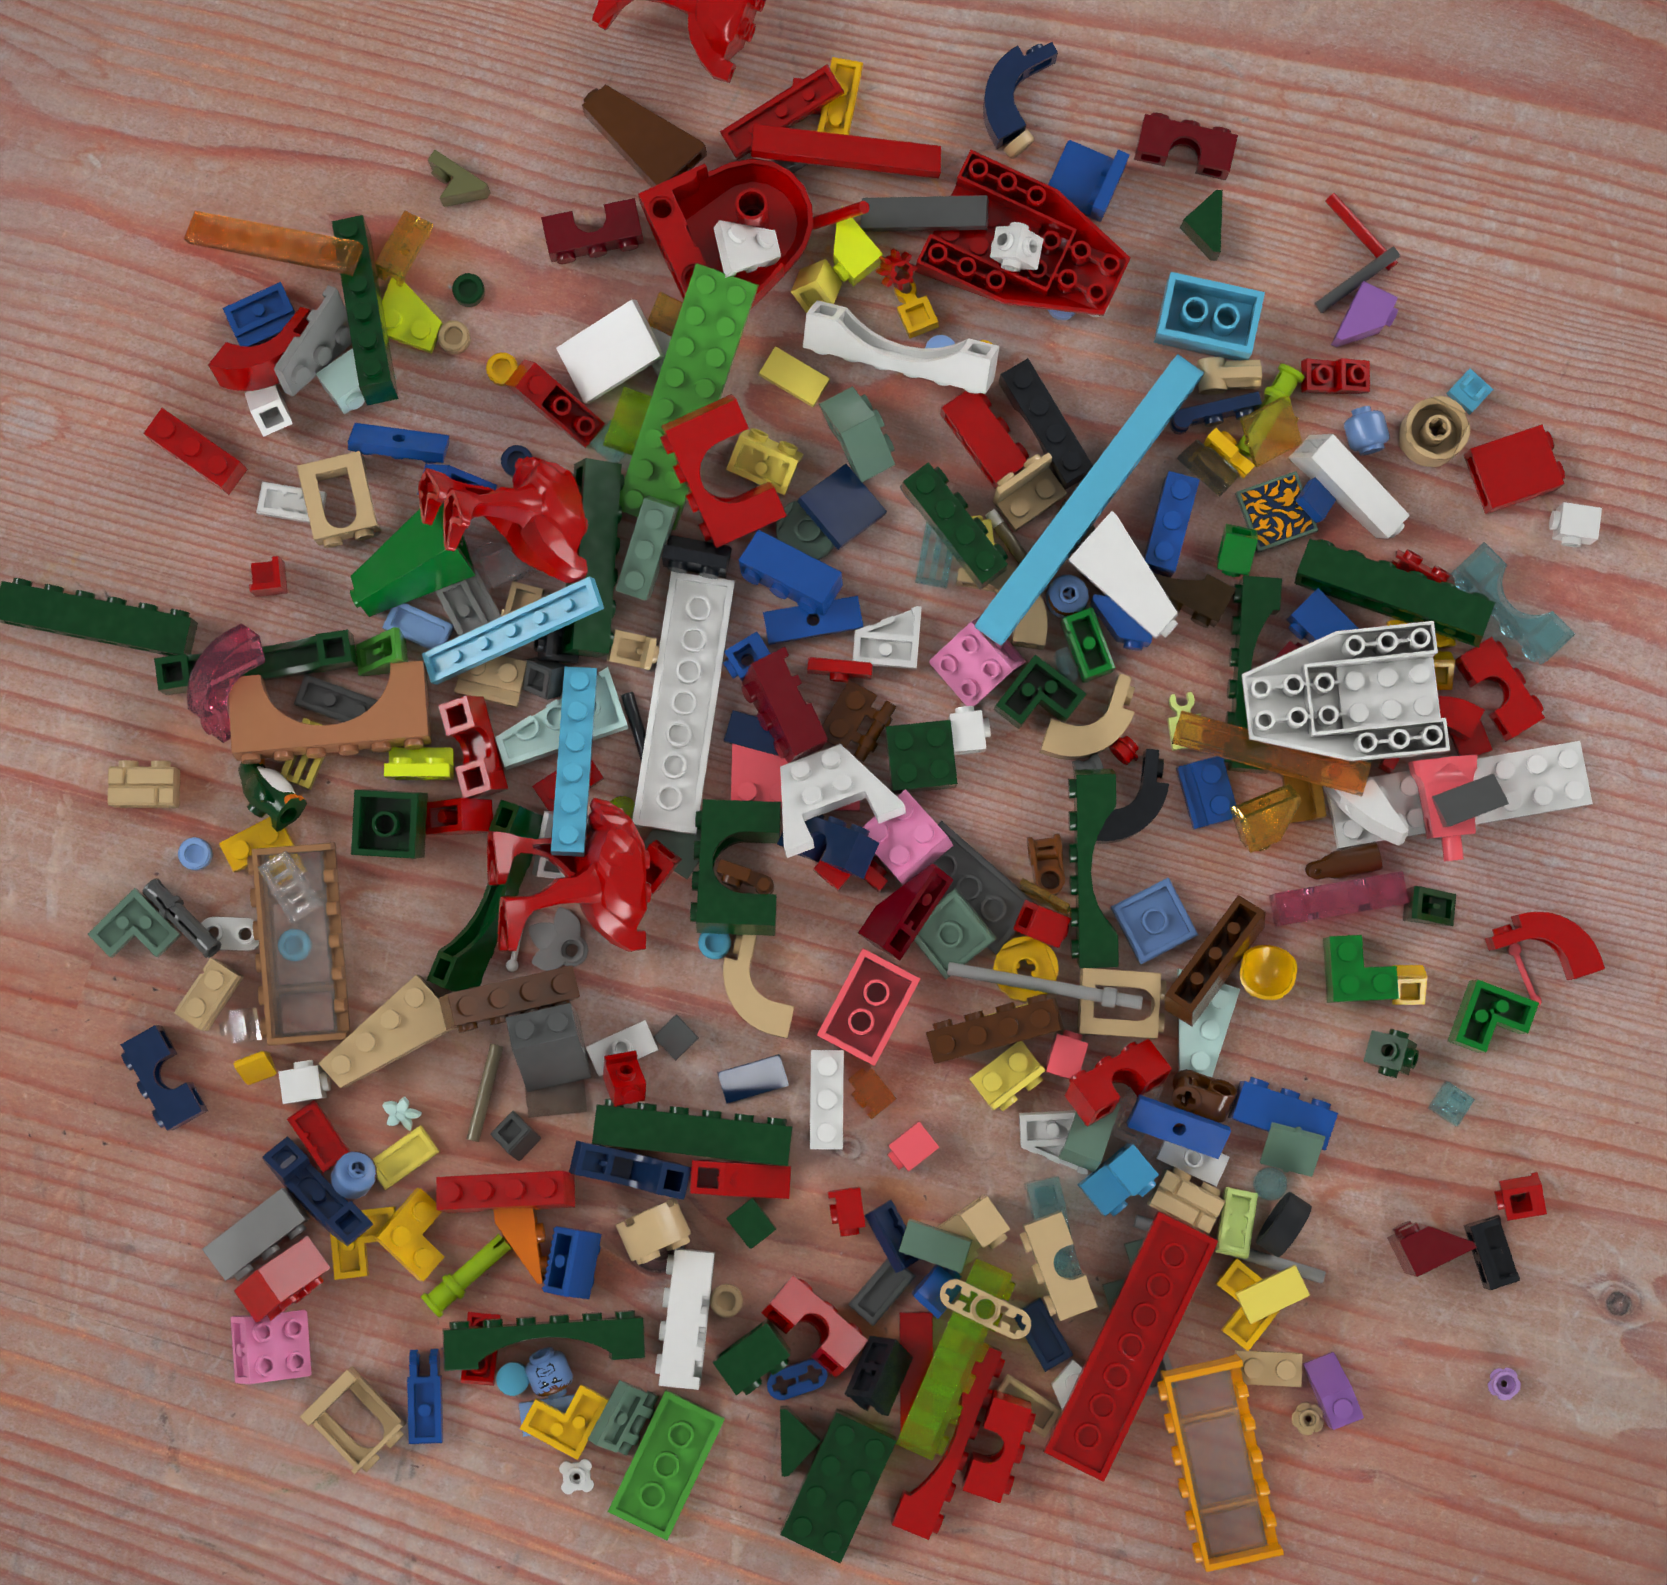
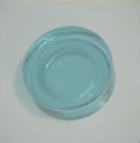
M1266 1167L1256 1173L1253 1187L1259 1197L1265 1200H1277L1286 1192L1287 1179L1280 1170Z

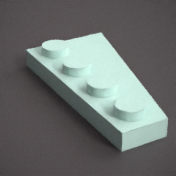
M608 667L600 671L597 676L593 741L629 729ZM562 698L559 700L555 699L547 704L546 708L534 716H528L495 737L506 770L558 753Z

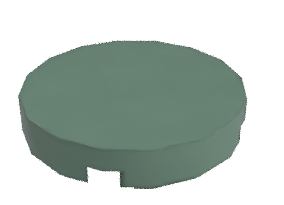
M797 501L787 504L784 508L787 516L777 520L776 523L777 539L817 560L828 556L835 547Z

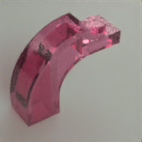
M242 623L218 636L203 651L192 670L187 688L188 709L200 718L204 731L208 735L212 734L222 743L231 739L227 700L232 686L244 673L265 663L260 636Z

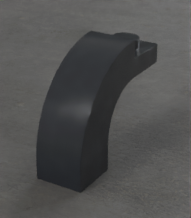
M1146 749L1143 752L1141 780L1137 796L1129 805L1112 811L1098 834L1096 844L1115 843L1128 839L1143 830L1158 815L1166 800L1169 788L1168 783L1156 782L1157 778H1162L1164 770V759L1159 758L1160 750Z

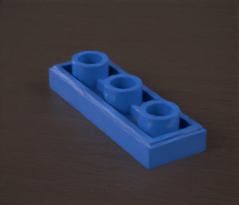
M354 423L348 439V450L360 451L363 455L378 454L391 456L394 459H416L429 464L443 463L449 447V435Z
M858 596L835 599L824 616L816 612L814 614L808 613L799 606L763 612L769 645L853 631L864 627ZM810 617H817L819 623L815 626L809 625L807 620Z
M1140 1094L1126 1122L1128 1128L1219 1159L1231 1133V1128L1227 1125ZM1178 1123L1183 1124L1180 1127H1174Z

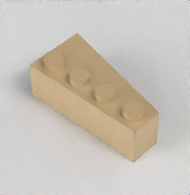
M415 975L318 1064L340 1088H346L382 1069L384 1066L410 1054V1052L434 1041L453 1030H446L439 1002L440 996L422 976Z

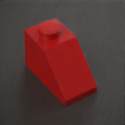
M455 798L427 802L426 835H465L489 832V827L493 820L492 799Z

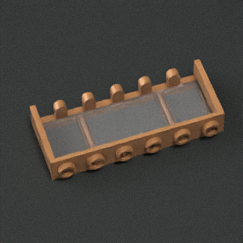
M331 842L252 849V855L248 856L247 865L249 875H254L255 888L250 889V901L252 908L257 910V921H253L254 940H259L260 953H256L255 964L257 973H262L263 986L258 987L259 1004L264 1005L265 1018H261V1035L263 1038H267V1045L346 1039L351 1032L336 844Z

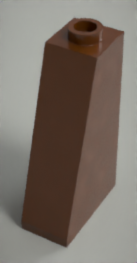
M606 84L599 90L597 88L593 89L584 98L582 108L585 117L651 187L691 170L707 156L706 145L701 140Z

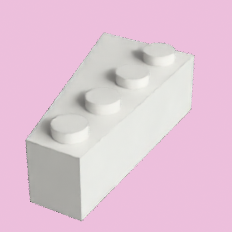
M677 1248L674 1255L668 1254L666 1274L672 1275L670 1288L665 1287L662 1307L668 1308L667 1319L666 1321H661L659 1340L664 1341L662 1354H657L655 1374H660L659 1386L699 1390L702 1380L715 1252Z

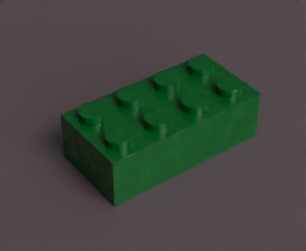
M836 1408L781 1527L780 1535L841 1564L897 1442L896 1436Z

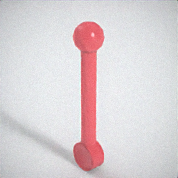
M1517 943L1508 946L1507 952L1509 955L1514 956L1529 993V999L1539 1002V1007L1542 1000L1540 996L1536 995L1521 959V946Z

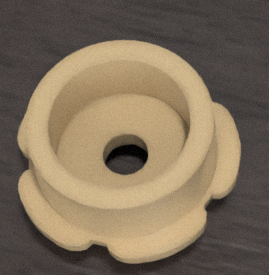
M1304 1402L1296 1407L1295 1412L1292 1414L1293 1426L1298 1428L1299 1433L1312 1435V1432H1319L1323 1428L1324 1420L1322 1416L1324 1414L1318 1405H1310V1403ZM1306 1416H1311L1310 1422H1306Z

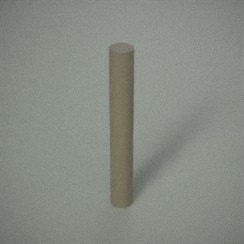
M490 1044L466 1138L468 1140L476 1142L480 1140L503 1046Z

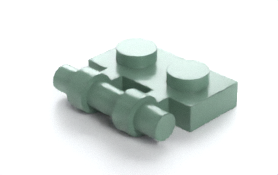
M619 1380L588 1440L599 1447L616 1453L620 1452L627 1456L632 1446L637 1445L641 1438L639 1433L647 1418L651 1419L655 1409L653 1407L659 1396L647 1390L646 1392L637 1386Z

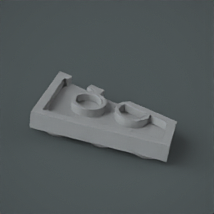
M327 286L322 294L325 297L318 310L312 309L306 318L309 323L300 337L293 338L274 367V371L286 394L296 395L316 376L317 372L329 365L352 344L347 311L335 287Z

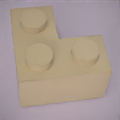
M985 1194L937 1226L939 1229L972 1240L965 1265L979 1256L976 1250L980 1247L984 1248L988 1245L993 1249L1008 1238L1005 1233L1010 1230L996 1207Z

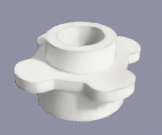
M582 1459L580 1462L573 1463L564 1461L560 1465L559 1471L563 1474L564 1482L561 1489L565 1494H572L573 1491L577 1490L589 1492L593 1489L594 1482L590 1478L592 1464L589 1460ZM576 1473L580 1475L578 1480H575L573 1477Z

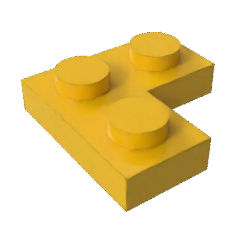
M268 817L220 842L219 845L232 871L236 873L248 867L247 859L248 856L252 855V849L293 846L294 843L287 829L284 828L276 832L272 827L271 817ZM299 853L270 855L271 875L277 886L308 871Z
M416 1188L377 1232L374 1238L418 1281L424 1282L445 1257L422 1235L442 1211L436 1210V1202L421 1188Z
M395 1206L361 1210L373 1225L349 1246L343 1244L330 1233L334 1280L369 1276L366 1243L378 1242L374 1236L396 1212Z
M1234 1258L1215 1284L1239 1302L1235 1294L1236 1292L1263 1279L1240 1260ZM1240 1305L1222 1327L1221 1331L1248 1352L1280 1310L1250 1324Z
M580 1384L566 1413L536 1398L519 1429L578 1460L609 1398Z

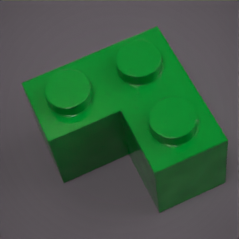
M1362 935L1329 936L1323 938L1327 1003L1399 999L1397 966L1364 967Z
M1478 979L1470 980L1448 1042L1476 1053H1486L1496 1026L1517 1034H1528L1539 1002Z

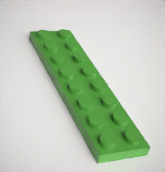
M696 263L624 479V487L620 491L619 505L622 507V512L638 517L644 498L650 495L680 505L672 530L677 529L687 500L685 495L689 494V489L686 482L680 484L672 466L676 465L677 462L673 453L667 455L659 438L665 435L661 426L721 399L759 286L758 284L735 276L725 278L724 272Z

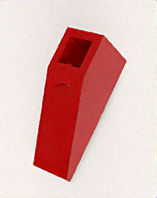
M524 359L505 383L524 402L584 448L589 445L605 425L598 416L533 361Z
M694 1159L692 1160L690 1194L789 1199L791 1166Z

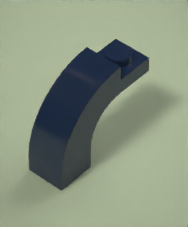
M1053 42L1044 46L1042 43L1037 44L1027 50L1025 56L1017 45L1008 51L994 66L985 89L983 117L987 132L996 149L1012 142L1025 131L1026 124L1014 102V91L1023 80L1056 63L1058 52Z
M576 1140L569 1173L684 1200L692 1167Z

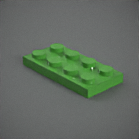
M666 1389L608 1512L667 1541L725 1418Z

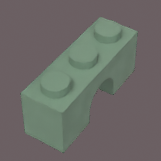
M650 495L644 498L615 591L645 601L652 596L661 567L659 563L664 545L668 537L671 536L680 505Z

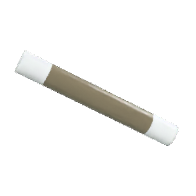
M996 509L991 510L985 515L986 519H991L992 527L1018 564H1020L1027 555L1026 551Z

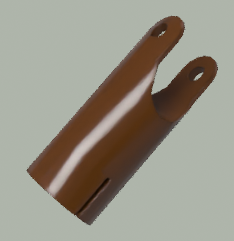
M1371 842L1331 852L1321 860L1308 863L1305 872L1309 877L1316 880L1328 877L1345 879L1382 870V858L1377 843Z

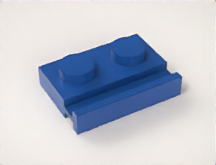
M281 282L222 308L238 340L239 346L245 347L257 346L271 340L282 331L295 314V310Z
M1222 755L1176 767L1193 830L1240 817Z

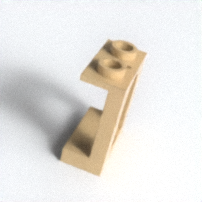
M360 451L297 466L313 539L319 546L324 545V548L337 547L343 544L342 540L353 537L357 541L366 540L374 537V532L381 531V527L377 523L365 472L367 470L365 458ZM348 474L356 505V517L349 526L337 528L329 524L326 519L317 481Z
M1092 968L1080 969L1081 986L1095 988V985L1140 988L1151 994L1152 1001L1151 1015L1144 1020L1134 1021L1093 1018L1094 1001L1079 999L1078 1034L1158 1039V1032L1163 1033L1165 1015L1164 1013H1159L1160 1000H1165L1166 981L1161 980V973Z
M353 1367L347 1369L300 1416L308 1426L312 1424L354 1467L351 1470L354 1474L361 1468L367 1472L380 1459L376 1453L385 1444L391 1448L405 1435L401 1429L407 1424ZM348 1389L364 1403L383 1425V1439L375 1447H361L326 1412Z

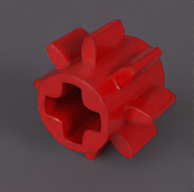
M893 248L890 252L891 255L879 257L881 260L880 268L875 271L879 275L885 276L881 284L886 287H890L893 284L896 289L901 291L903 284L908 282L914 283L912 279L913 271L917 270L918 267L909 263L912 257L911 254L904 252L900 256L899 251ZM896 266L899 268L898 273L894 271Z

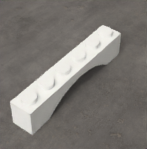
M816 300L806 313L803 348L811 349L817 354H830L842 357L848 362L866 363L873 365L879 370L901 372L907 377H920L932 380L942 386L952 385L963 388L973 394H986L994 381L999 346L968 338L957 344L941 348L904 346L887 340L871 331L847 307Z

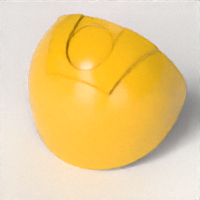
M1258 945L1244 953L1240 967V980L1246 992L1251 996L1264 1000H1277L1283 998L1293 988L1297 975V962L1289 952L1277 946Z

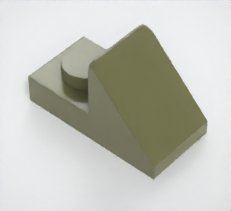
M434 150L428 158L430 167L433 170L431 174L444 184L450 181L440 196L444 207L487 199L491 194L487 183L437 150Z

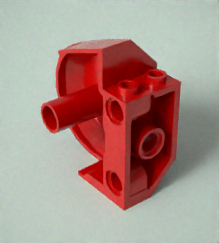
M754 158L729 162L709 172L704 163L638 193L641 207L654 239L683 300L696 263L723 272L714 227L719 220L775 230L781 253V257L776 264L768 267H758L757 270L749 273L744 270L737 272L735 277L759 285L751 309L766 296L800 259L807 248L813 232L812 204L805 186L791 171L773 161Z

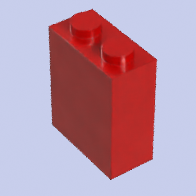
M1543 424L1470 448L1463 455L1485 514L1556 491L1565 484L1563 481L1565 479L1564 468L1560 461L1556 462L1552 451L1554 449L1553 438L1548 431L1545 432Z

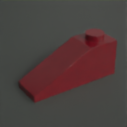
M932 863L876 905L858 934L876 948L900 961L954 880Z

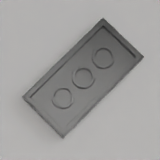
M941 820L938 826L949 837L953 846L933 864L937 865L954 880L942 898L955 888L960 892L996 936L997 939L987 946L996 955L1003 945L1017 932L1013 928L1025 899L1033 903L1035 902Z

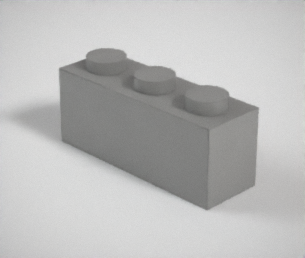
M281 1188L202 1250L225 1281L234 1277L239 1281L254 1270L251 1264L258 1258L262 1257L265 1261L279 1251L280 1248L277 1245L287 1236L291 1241L307 1229L304 1223L311 1218L287 1188Z

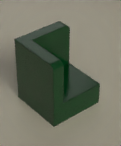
M753 1197L726 1218L750 1249L754 1248L777 1229Z

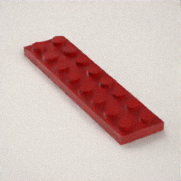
M1157 1211L1043 1450L1044 1453L1102 1482L1105 1481L1215 1250L1218 1240Z

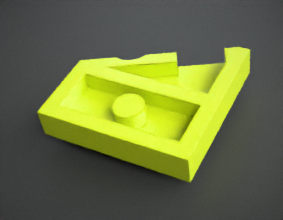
M393 273L382 300L388 338L432 354L438 340V331L443 323L401 277Z

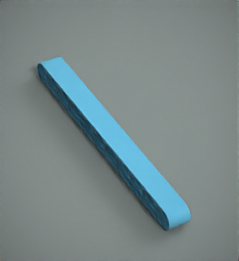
M1179 354L1176 355L980 616L974 626L976 629L1000 646L1005 643L1173 418L1174 414L1194 390L1204 375L1202 370Z

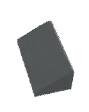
M1494 774L1432 796L1443 827L1453 826L1509 804Z

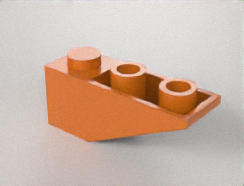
M493 1209L495 1224L536 1283L543 1284L545 1274L547 1273L546 1267L549 1265L547 1263L548 1256H542L541 1243L546 1242L544 1223H538L536 1210L541 1209Z

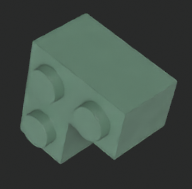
M852 386L819 404L829 429L840 442L851 469L861 482L896 465L891 455V452L895 451L893 443L887 434L883 435L880 429L885 426L883 419L877 409L873 410L865 394L860 396Z

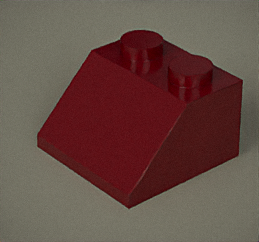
M1411 1221L1393 1228L1395 1234L1387 1237L1404 1273L1415 1277L1423 1275L1477 1248L1473 1241L1430 1226L1417 1224V1222L1411 1223Z

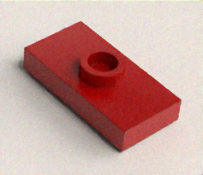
M810 657L808 658L807 674L827 675L829 680L834 682H848L849 678L871 680L873 664L870 662Z
M316 1100L311 1101L287 1118L323 1173L334 1167L344 1154L351 1152Z

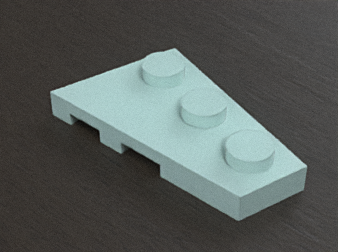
M1177 969V978L1183 971L1182 969ZM1223 984L1193 1027L1178 1018V1072L1187 1069L1209 1077L1213 1076L1240 992L1239 988Z

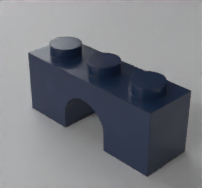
M823 814L804 821L813 839L815 848L797 855L815 862H819L821 859V861L842 872L864 879L879 845L877 841L868 837L870 831L855 824H851L850 829L846 828V822L829 816L827 821L823 820L825 817ZM782 831V834L778 840L777 845L784 848Z
M154 1025L120 1044L124 1050L121 1057L130 1071L134 1069L140 1080L136 1082L137 1087L145 1099L150 1098L155 1107V1110L152 1111L153 1117L161 1128L165 1126L167 1131L175 1130L208 1111L193 1082H186L175 1089H171L163 1083L160 1075L162 1065L165 1061L177 1055L163 1026Z

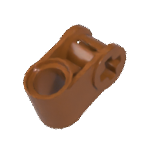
M1057 833L1051 838L1036 840L1032 837H1027L1030 866H1032L1035 889L1043 897H1054L1061 892L1065 884L1060 834ZM1044 874L1055 875L1058 880V887L1052 890L1044 888L1041 883V877Z

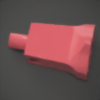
M1477 755L1451 756L1408 762L1410 774L1418 786L1427 839L1441 837L1444 861L1464 860L1461 835L1476 834L1475 817L1450 827H1443L1432 796L1472 782L1477 769Z

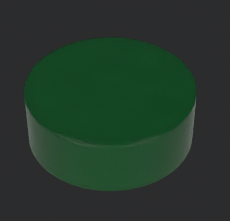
M465 273L455 279L452 292L460 305L473 307L483 300L485 287L477 275Z

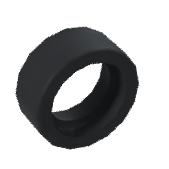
M1292 1192L1286 1193L1266 1219L1257 1236L1256 1243L1274 1256L1280 1257L1291 1246L1310 1215L1312 1206Z

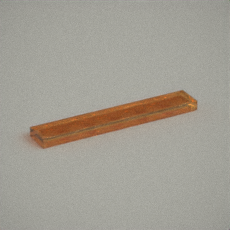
M194 211L184 236V240L192 245L352 276L364 248L359 241L200 211Z
M1181 711L1172 744L1361 797L1363 796L1372 764L1365 761H1346L1249 740L1248 729L1185 711Z

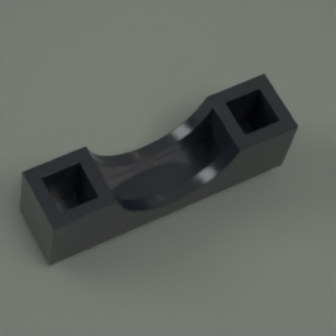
M1027 358L1001 373L998 382L1014 410L1018 411L1030 426L1044 455L1049 452L1052 456L1049 468L1063 488L1066 490L1083 480L1093 465L1030 360Z

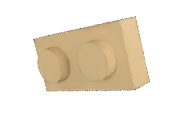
M1235 1350V1354H1238L1243 1362L1244 1367H1241V1372L1246 1385L1302 1386V1353Z

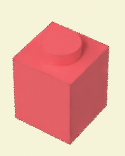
M1064 1030L1063 1035L1055 1034L1046 1062L1045 1072L1071 1079L1072 1076L1081 1071L1089 1044L1081 1041L1083 1035Z
M918 1121L888 1144L892 1151L887 1156L898 1170L905 1167L909 1172L940 1147Z

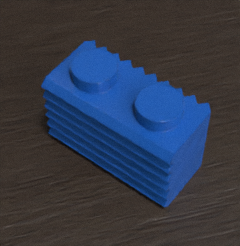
M556 1226L553 1228L555 1233L552 1235V1247L549 1248L551 1253L548 1255L550 1259L547 1261L549 1266L546 1267V1279L543 1281L545 1286L542 1289L544 1292L555 1295L590 1299L602 1234Z

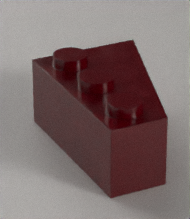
M783 647L750 665L742 681L743 686H741V690L747 702H753L758 711L757 717L762 728L765 731L769 730L774 738L773 744L780 758H785L788 763H791L822 749L828 738L812 703H806L797 688L802 682L798 674L791 675L784 660L789 654L786 647Z

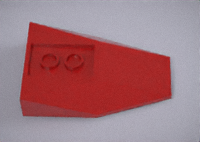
M970 150L958 174L956 186L951 196L987 195L989 198L987 230L934 231L933 234L929 235L917 259L916 266L918 269L915 272L1002 304L1104 316L1131 257L1058 189L976 151ZM1011 222L1023 223L1029 226L1028 230L1044 239L1037 270L1008 271L1001 268V263L990 258L991 244L994 239L996 226H1010Z

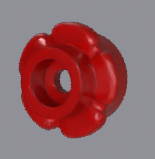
M1128 736L1119 737L1109 747L1111 753L1124 765H1128L1132 760H1138L1136 752L1139 750V747Z

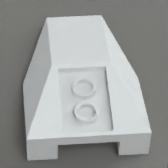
M1434 621L1336 631L1243 673L1242 684L1249 740L1346 761L1442 755L1450 751L1446 718H1441L1433 660V656L1438 653Z

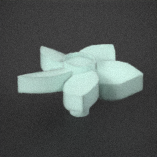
M405 1096L398 1103L387 1101L382 1105L385 1112L389 1114L387 1125L395 1126L401 1121L402 1125L409 1131H411L413 1125L411 1119L418 1118L422 1112L408 1108L410 1104Z

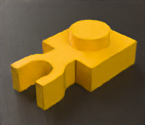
M909 282L911 291L906 294L894 287L897 299L903 303V305L897 307V311L909 339L939 328V322L927 295L917 299L915 282Z
M1215 428L1203 443L1225 465L1229 464L1243 479L1255 466L1249 459L1238 452L1239 448L1235 446L1237 444L1236 440L1226 431L1220 432Z

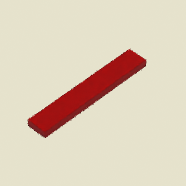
M753 124L751 157L939 179L941 174V146Z

